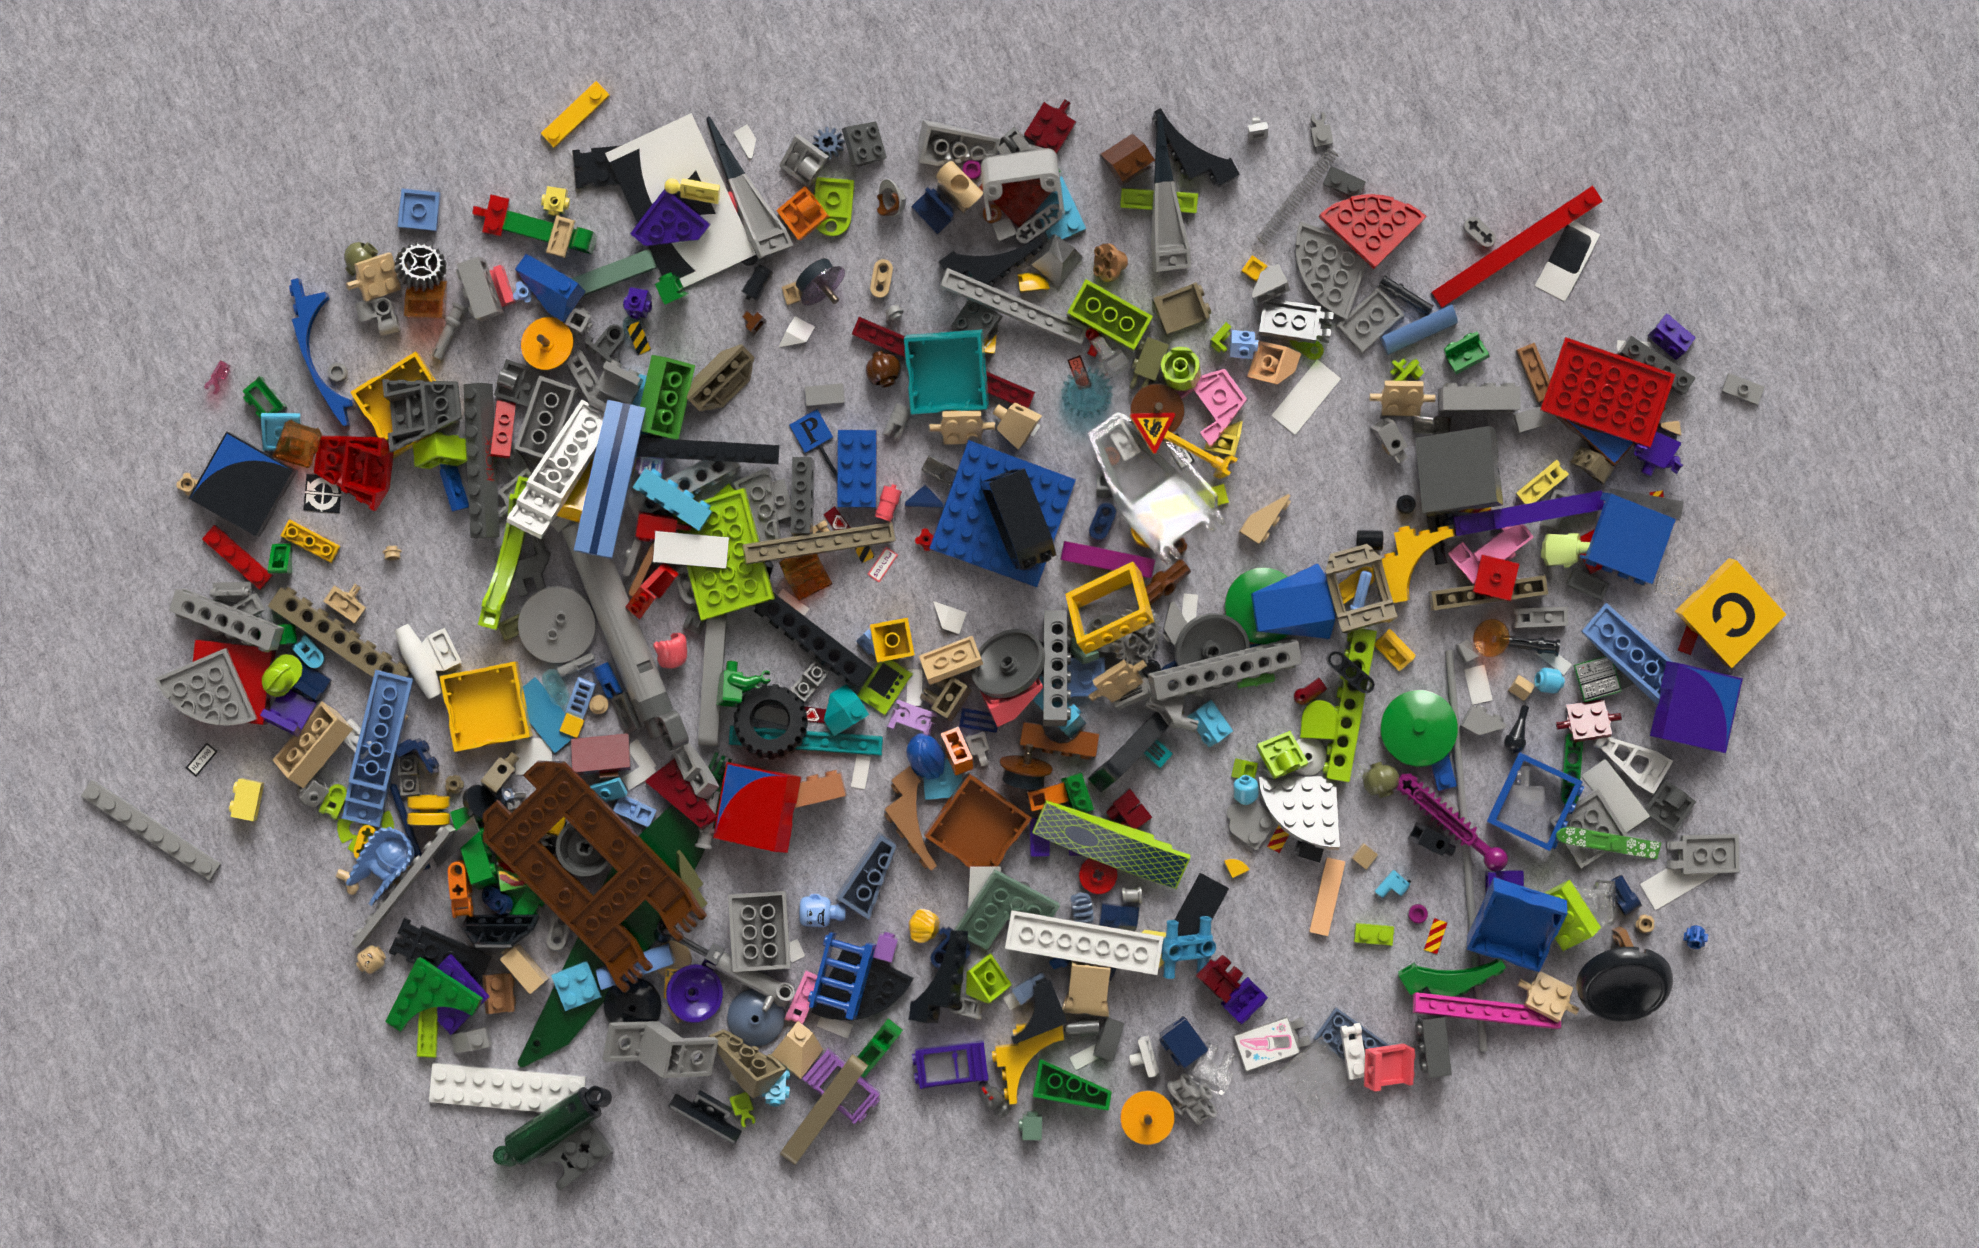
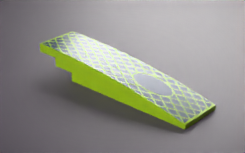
M1047 800L1032 833L1086 857L1177 889L1190 861V854L1172 849L1171 844L1154 839L1153 834Z

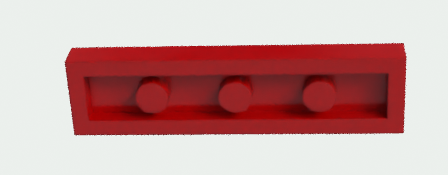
M213 525L202 538L204 542L259 590L273 577V574H269L264 566L217 525Z

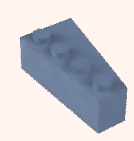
M878 832L836 894L838 900L867 919H870L886 871L890 865L896 848L895 842Z

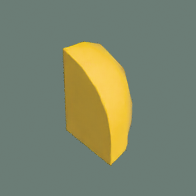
M1037 273L1018 274L1020 293L1050 289L1046 279Z

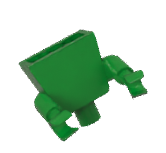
M727 661L726 670L720 673L716 705L736 707L742 702V693L751 691L754 687L760 688L756 686L760 682L768 684L771 681L763 677V675H770V672L765 670L760 676L746 677L743 676V672H737L738 662Z

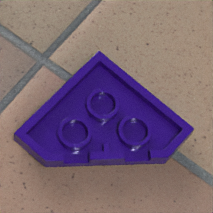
M664 189L630 234L644 246L700 240L711 224L674 194H670Z
M449 955L437 967L481 996L483 1000L479 1007L490 997L452 955ZM437 1007L438 1022L450 1035L454 1034L471 1017V1015L459 1009Z

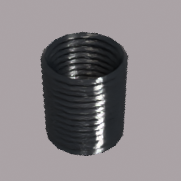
M1382 530L1357 531V546L1368 544L1374 551L1383 550L1384 537Z

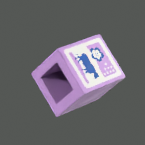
M637 458L635 470H638V474L641 475L645 468L650 471L654 468L663 474L665 459Z

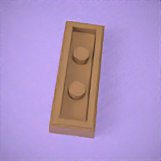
M1534 342L1517 349L1516 352L1535 398L1539 403L1544 399L1550 378Z
M655 540L651 542L628 593L631 596L640 587L653 560Z

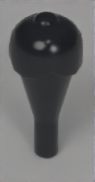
M1522 705L1516 723L1509 735H1506L1504 739V746L1510 753H1519L1526 746L1525 721L1529 707L1526 705Z

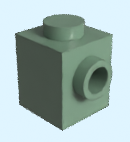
M1027 1111V1114H1023V1119H1019V1131H1022V1140H1042V1115H1038L1037 1111Z

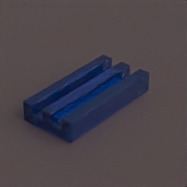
M962 708L959 727L997 733L998 727L994 721L965 716V712L992 717L989 712ZM964 720L992 724L994 728L964 724Z

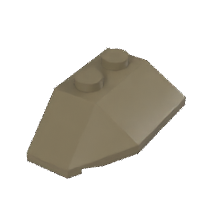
M742 344L721 351L694 377L686 398L699 411L723 408L750 381L755 357Z

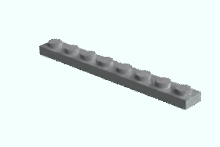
M949 268L945 270L940 284L942 289L1078 346L1082 344L1088 328Z
M91 780L82 793L81 797L206 879L211 880L220 867L221 863L95 780Z
M451 825L442 826L437 830L434 841H429L423 848L425 852L421 857L418 855L411 863L413 867L409 871L406 870L400 876L401 882L398 885L395 884L388 891L390 895L386 900H381L376 906L378 910L375 914L372 913L365 920L366 925L363 929L359 928L353 935L355 939L351 942L353 946L358 948L367 941L456 830Z

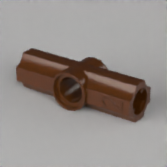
M1179 559L1165 572L1159 571L1152 577L1151 583L1145 587L1150 605L1161 596L1172 594L1176 589V584L1191 573L1190 568L1183 560Z

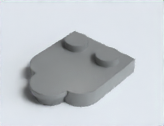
M1255 802L1249 805L1233 803L1227 809V816L1230 819V831L1255 850L1259 848L1276 824L1269 812Z

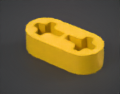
M365 825L360 828L354 847L356 859L360 856L358 849H362L363 845L368 843V840L367 842L365 841L366 835L363 834V831L369 828L370 832L374 834L377 831L374 826Z

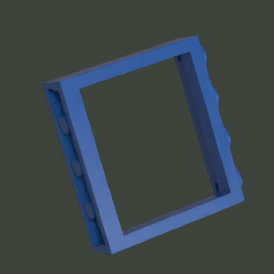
M1519 752L1487 822L1548 851H1551L1552 848L1556 849L1560 841L1556 837V832L1567 826L1568 821L1565 819L1568 813L1572 815L1576 804L1573 802L1576 796L1580 797L1584 790V786H1582L1583 781ZM1524 761L1575 784L1548 843L1497 820Z

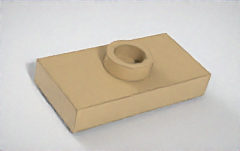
M556 215L546 253L566 258L575 220Z

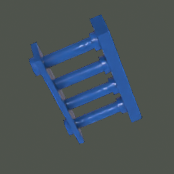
M830 932L829 935L825 936L823 942L825 950L814 990L810 991L808 997L809 1007L815 1008L817 1003L844 1010V1013H846L845 1018L854 1020L858 1015L876 944L869 942L865 946L859 947L835 940L837 933ZM833 947L859 954L862 957L860 965L857 964L856 966L830 958ZM832 966L854 973L857 976L855 983L849 984L825 977L827 967ZM822 985L848 991L849 994H852L850 1002L847 1001L845 1003L821 996Z

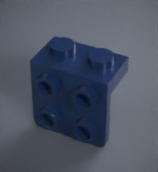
M410 738L398 744L399 749L395 750L398 757L404 756L416 749L431 775L439 771L437 767L440 765L435 756L431 757L428 752L430 747L425 739L422 741L421 738L412 741Z

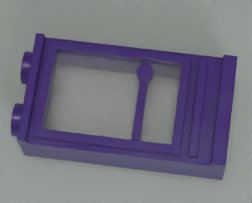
M984 1040L916 1048L915 1054H912L913 1065H917L918 1073H914L915 1084H919L920 1089L988 1081Z

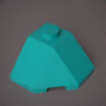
M845 684L829 694L824 722L834 737L867 717L869 713L860 698Z

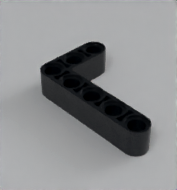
M1155 712L1108 761L1088 777V780L1100 792H1103L1116 782L1169 727L1160 713Z

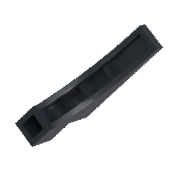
M1161 108L1154 111L1152 120L1157 128L1158 114L1162 116L1166 143L1172 149L1170 154L1173 160L1179 162L1181 166L1179 171L1184 179L1187 178L1188 181H1191L1210 171L1211 174L1208 176L1212 184H1217L1219 188L1239 177L1240 174L1231 158L1224 159L1195 146L1175 129Z
M1038 237L1015 250L989 256L961 255L952 251L941 259L938 264L944 272L949 268L967 276L965 272L968 271L973 279L993 286L995 284L994 280L999 276L1001 278L1007 276L1011 272L1010 268L1014 265L1019 267L1027 261L1025 258L1028 255L1032 254L1034 256L1039 253L1043 242Z
M951 930L949 943L941 966L927 989L915 1001H911L908 1020L922 1023H938L940 1006L959 1008L969 931Z

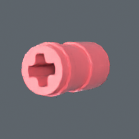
M892 484L891 487L884 485L878 508L875 511V517L891 522L902 491L896 489L897 485Z

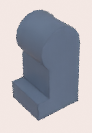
M1043 972L1026 979L1012 988L1020 1005L1035 996L1032 986L1035 985L1036 980L1045 977Z

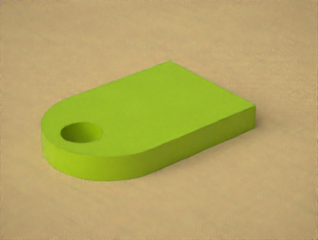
M817 177L814 196L830 216L817 227V230L823 235L830 237L839 236L849 228L852 218L854 180ZM830 221L837 224V229L834 232L826 230V224Z

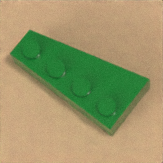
M467 807L450 812L455 831L471 818L467 813ZM476 821L480 831L460 849L471 885L481 890L488 885L499 884V877L496 865L492 859V850L483 841L484 827H482L481 822Z
M1039 1059L1032 1097L1109 1111L1112 1091Z

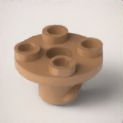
M1110 243L1095 247L1094 275L1099 276L1105 282L1115 281L1119 277L1121 270L1126 269L1128 265L1126 254L1117 250Z

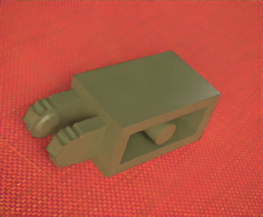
M1147 337L1146 341H1141L1138 349L1141 351L1139 359H1134L1131 367L1134 369V376L1129 386L1130 389L1136 386L1138 376L1145 378L1141 389L1148 386L1149 381L1155 382L1161 367L1162 358L1169 347L1168 344Z

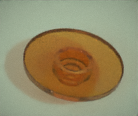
M1488 619L1480 623L1473 636L1476 650L1486 657H1496L1502 654L1507 648L1510 639L1506 625L1496 619ZM1496 636V641L1492 642V638Z

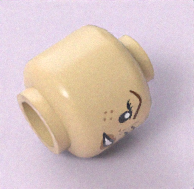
M370 945L357 954L358 962H356V965L361 972L366 971L372 974L385 965L384 960L386 956L379 946Z

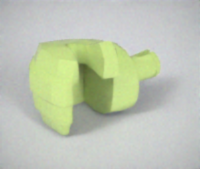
M1547 533L1542 542L1541 558L1544 559L1546 566L1564 565V568H1568L1579 561L1581 554L1587 553L1590 542H1581L1580 534L1569 533L1568 535Z

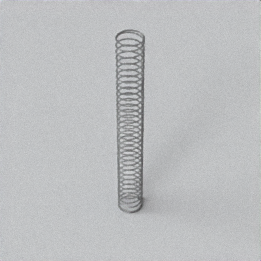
M1327 147L1326 152H1324V155H1321V157H1322V156H1325V157H1326L1327 159H1329L1332 163H1334L1330 158H1328V157L1325 155V153L1329 154V153L1327 152V150H1329V149H1328L1329 147ZM1329 150L1332 154L1339 157L1334 150ZM1323 157L1319 158V160L1323 159L1326 163H1328L1331 166V164L1328 161H1326ZM1320 160V161H1317V164H1316V165L1320 166L1319 163H1318V162H1320V163H1322L1325 167L1329 168V167H1328L1327 165H1325L1321 160ZM1310 175L1308 176V177H1310L1312 180H1314L1316 183H1318V182H1317L1315 179H1313ZM1307 177L1303 178V180L1306 179L1315 186V184L1311 182ZM1296 192L1294 193V194H1296L1298 197H1300L1302 200H1304V199H1303L1301 196H1299ZM1287 198V201H1285V204H1282V206H1288L1286 202L1290 203L1288 199L1292 200V198ZM1280 212L1278 213V214H1280L1283 218H1285L1286 220H1288V219H1287L1286 217H1284ZM1277 214L1273 215V217L1276 216L1285 223V221L1282 220ZM1274 217V218H1271V221H1269V224H1266V226L1269 225V226L1273 227V226L1270 224V222H1272L1273 224H1275V223L1272 221V219H1274L1275 221H1277V220L1275 219V217ZM1257 235L1256 238H1257L1261 243H1263V242L1260 240L1261 238L1258 237L1259 235Z

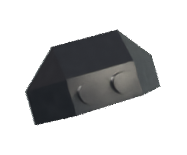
M467 915L461 928L476 948H512L520 945L529 936L540 916L473 915V917Z

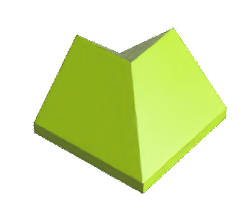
M991 953L966 972V995L987 1004L1012 985Z

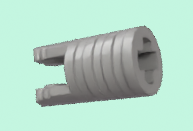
M896 403L883 435L889 436L894 425L897 424L898 426L893 438L899 441L910 416V409Z

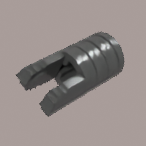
M1098 1019L1079 1020V1023L1067 1024L1064 1029L1068 1036L1080 1035V1038L1100 1036Z

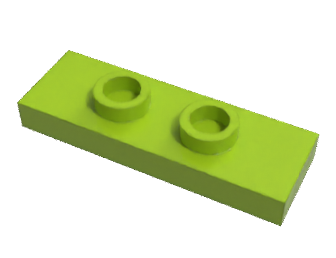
M437 1007L419 1012L417 1057H437Z

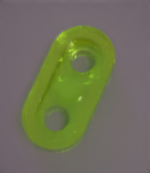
M1289 340L1290 345L1309 360H1318L1324 353L1323 345L1317 340L1315 344ZM1312 347H1316L1318 349V352L1316 354H1313L1311 352Z

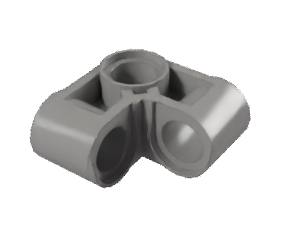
M379 298L355 303L359 323L377 318L381 336L401 331L395 307L391 300ZM384 301L389 305L386 312L380 310V304Z

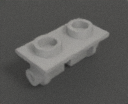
M213 582V589L210 590V596L218 602L242 601L252 595L251 582Z

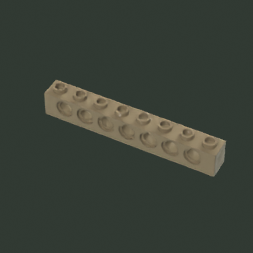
M288 586L287 588L280 587L269 603V608L370 676L374 677L375 670L384 671L387 665L393 668L392 674L404 677L410 676L411 673L407 671L408 666L400 661L397 664L391 660L393 657L385 651L381 653L376 650L377 646L371 641L367 640L364 642L361 640L359 633L352 629L348 631L344 628L345 624L336 618L334 621L328 617L329 613L321 608L315 609L310 600L305 597L299 598L296 596L297 592ZM291 601H295L297 603V609L295 611H291L289 609V603ZM308 611L313 614L311 622H307L304 618L305 613ZM323 622L329 625V630L326 633H323L320 629ZM339 633H343L345 636V641L342 644L336 640V636ZM356 643L361 646L359 654H354L352 651V647ZM371 654L377 657L375 665H371L368 662V657Z

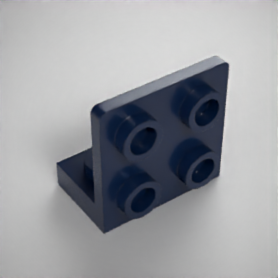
M927 187L925 194L911 207L938 235L954 220V209L947 202L945 204L942 203L940 194L934 188L930 190Z

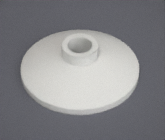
M1301 738L1297 740L1304 756L1310 753L1312 758L1307 760V766L1296 770V772L1309 776L1321 771L1324 762L1327 760L1323 744L1317 739Z

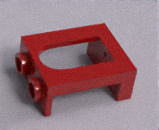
M662 563L638 588L625 608L638 619H641L656 599V596L660 599L679 573L667 563Z

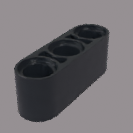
M1332 651L1327 655V664L1356 690L1366 694L1373 691L1375 686L1374 680L1343 653ZM1334 654L1340 656L1341 661L1338 665L1331 663V657ZM1348 667L1355 669V675L1351 678L1347 677L1345 673ZM1364 679H1367L1370 683V687L1367 690H1363L1360 687V683Z

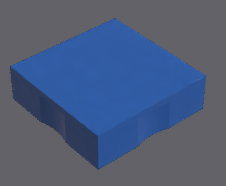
M1494 877L1467 934V950L1492 958L1503 959L1514 965L1540 972L1549 953L1550 945L1567 916V900Z

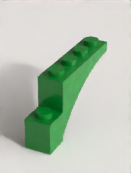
M1499 958L1476 967L1459 970L1431 969L1418 966L1414 962L1398 971V974L1410 996L1416 992L1422 993L1425 987H1428L1434 995L1455 997L1459 994L1464 995L1468 993L1470 988L1475 985L1480 986L1484 984L1487 978L1492 975L1494 977L1504 972L1503 969L1506 966L1503 959Z

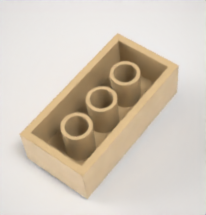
M321 701L310 715L299 737L293 735L274 757L273 761L289 780L304 788L319 769L324 766L325 762L337 750L353 728L338 711Z

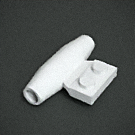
M409 624L396 629L395 635L401 654L417 685L428 700L442 694L436 671H445L462 663L446 629L443 628L428 635L423 642L420 641Z

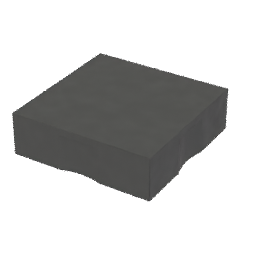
M1486 426L1415 438L1423 514L1430 517L1456 513L1464 509H1483L1503 505L1501 478L1498 472L1497 435L1494 428Z

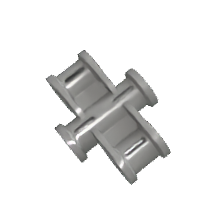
M1182 1074L1176 1081L1168 1082L1169 1092L1175 1097L1172 1101V1107L1178 1115L1181 1116L1187 1111L1197 1125H1202L1205 1120L1216 1117V1109L1209 1101L1213 1096L1212 1091L1207 1084L1203 1083L1200 1085V1088H1197L1187 1074Z

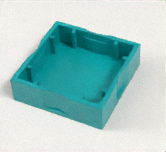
M983 329L910 334L904 337L906 366L909 372L908 390L911 414L938 413L945 410L969 411L988 409L989 397Z

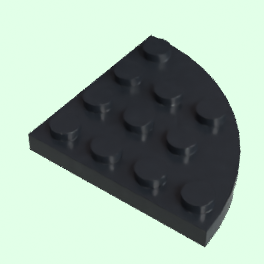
M842 950L837 960L857 966V964L860 965L862 957L859 954ZM873 957L858 1015L854 1020L867 1018L887 1009L905 993L914 977ZM833 967L828 978L852 984L855 983L857 976L852 972ZM824 985L820 993L821 996L845 1003L847 1001L850 1002L852 995L848 991ZM817 1003V1007L811 1011V1013L827 1019L851 1020L845 1018L846 1013H844V1010Z

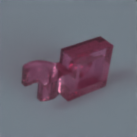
M220 360L210 376L211 379L205 384L204 388L208 390L211 385H214L215 390L213 394L217 395L220 392L219 382L228 377L231 365Z

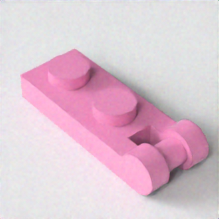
M805 971L784 1018L785 1020L804 1023L810 1009L808 997L810 991L814 990L817 979L816 974ZM795 1008L802 1011L800 1016L793 1013Z

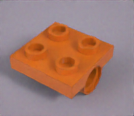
M806 186L776 210L800 241L830 217Z

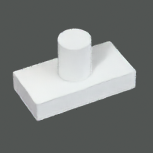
M1149 1035L1141 1037L1138 1040L1141 1053L1130 1055V1063L1132 1066L1145 1064L1148 1077L1156 1076L1159 1073Z

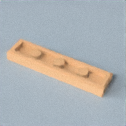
M1326 857L1309 932L1325 936L1329 935L1345 861Z

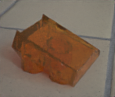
M291 419L285 422L273 457L298 466L310 468L314 455L318 451L322 433L319 428L308 427L293 422Z

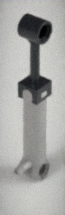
M660 920L654 930L655 939L661 943H667L671 939L678 942L670 933L665 934L661 931V928L667 929L664 921ZM685 937L678 942L704 956L705 958L701 965L711 970L716 969L765 995L767 998L762 1007L763 1012H767L773 1002L777 1006L784 1007L794 997L795 991L791 984L781 983L759 970L733 972L732 956L725 953V949L715 943L708 950ZM779 992H785L787 998L782 997Z

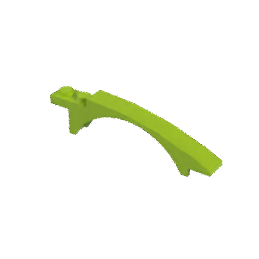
M518 476L514 494L510 493L508 516L515 507L518 497L525 489L529 478ZM507 522L499 558L491 583L482 601V609L478 621L479 626L497 630L526 534L525 531Z

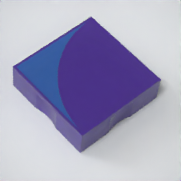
M1666 661L1660 700L1655 710L1650 736L1726 753L1743 678Z

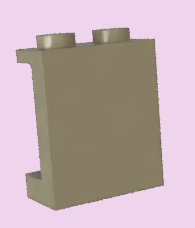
M1197 282L1152 299L1165 335L1210 318L1211 309L1208 303H1204L1202 296H1205L1202 286H1198Z

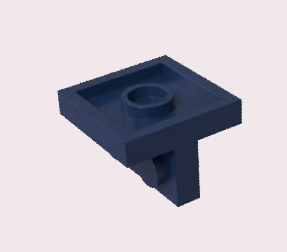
M299 659L303 668L302 675L290 690L315 702L317 705L332 679L309 667Z

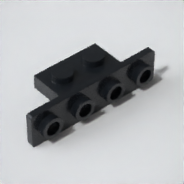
M699 1090L693 1102L675 1094L669 1104L671 1109L733 1144L737 1142L742 1133L740 1129L726 1122L733 1108Z

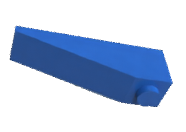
M528 254L524 255L515 268L547 312L563 323L586 292L579 283Z

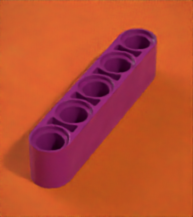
M1064 541L1060 560L1112 571L1134 562L1141 571L1142 577L1152 578L1156 562L1155 559L1068 541Z

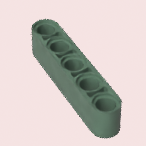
M645 250L571 279L579 283L586 291L583 296L650 272L657 267L651 251Z

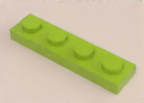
M1121 188L1120 208L1153 210L1154 190ZM1176 191L1180 211L1197 213L1198 193Z

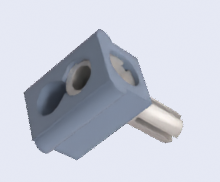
M502 787L494 797V801L499 800L508 808L507 803L512 802L514 799L525 798L526 794L525 792H512L511 788L505 789Z

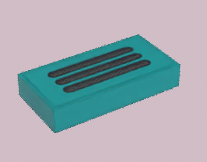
M1158 740L1144 752L1160 768L1173 755Z

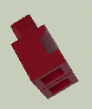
M1130 788L1112 802L1113 805L1106 811L1112 820L1121 814L1125 820L1120 824L1137 829L1153 818Z
M1221 955L1216 961L1211 959L1199 971L1196 977L1219 999L1227 1003L1231 998L1230 994L1233 990L1241 986L1238 981L1243 976V973L1235 966L1229 972L1225 971L1232 962L1224 955Z

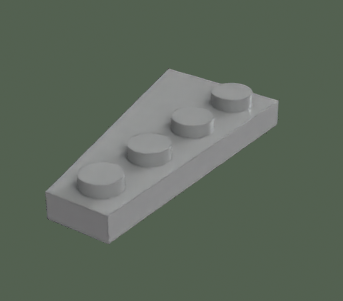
M769 467L733 482L736 490L746 489L759 542L781 539Z

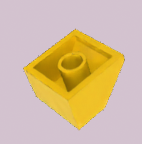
M908 618L870 624L877 662L915 655Z

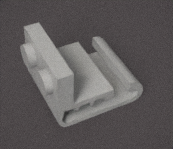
M614 360L611 363L606 361L603 366L604 371L588 404L605 412L607 400L632 405L643 383V379L638 377L640 373L630 368L626 371L621 368L622 364Z

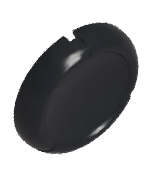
M1619 947L1596 955L1582 967L1576 980L1578 997L1584 1007L1602 1019L1616 1022L1638 1020L1650 1015L1666 1002L1673 987V974L1666 959L1649 949H1645L1644 953L1640 952L1639 947Z

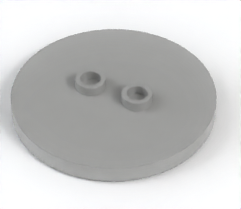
M560 586L544 588L530 596L524 603L518 620L519 635L526 649L535 657L551 663L571 661L583 654L594 638L596 627L595 615L589 602L578 592Z

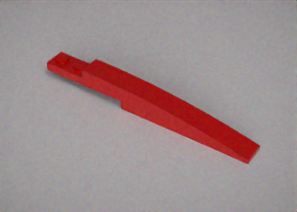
M1592 185L1431 292L1440 307H1444L1602 203V198Z

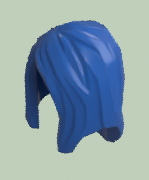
M923 733L913 736L906 748L907 758L912 770L917 776L925 777L928 780L940 777L944 773L945 755L943 748L931 736Z

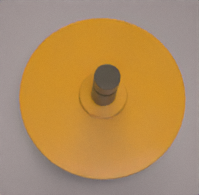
M544 317L532 322L525 330L521 340V350L525 360L533 367L541 370H550L563 365L571 356L573 349L571 330L565 323L553 317Z
M1154 1091L1135 1093L1128 1098L1121 1110V1125L1124 1132L1130 1139L1139 1144L1151 1145L1162 1141L1169 1135L1174 1125V1111L1170 1102L1163 1095Z

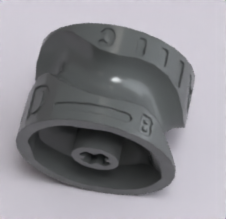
M570 823L561 830L556 842V853L559 862L567 871L578 876H592L610 865ZM589 844L590 847L585 849L584 845Z

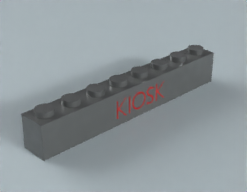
M463 384L470 538L500 537L496 457L490 456L494 427L493 384Z

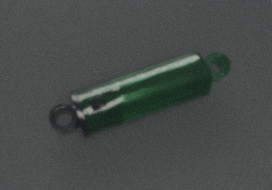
M592 1086L589 1089L581 1087L506 1135L504 1139L505 1146H499L493 1152L494 1162L506 1167L529 1163L599 1118L602 1114L601 1108L607 1107L612 1101L611 1092L599 1086Z

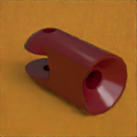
M1318 677L1304 688L1297 689L1294 692V700L1298 704L1304 705L1325 692L1327 687Z

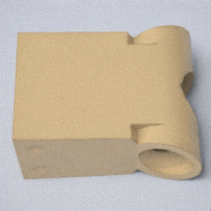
M953 161L946 163L937 173V187L963 213L983 195L979 187Z
M1071 960L1069 987L1062 1006L1063 1012L1070 1014L1087 1013L1093 1016L1109 1017L1107 994L1110 967Z

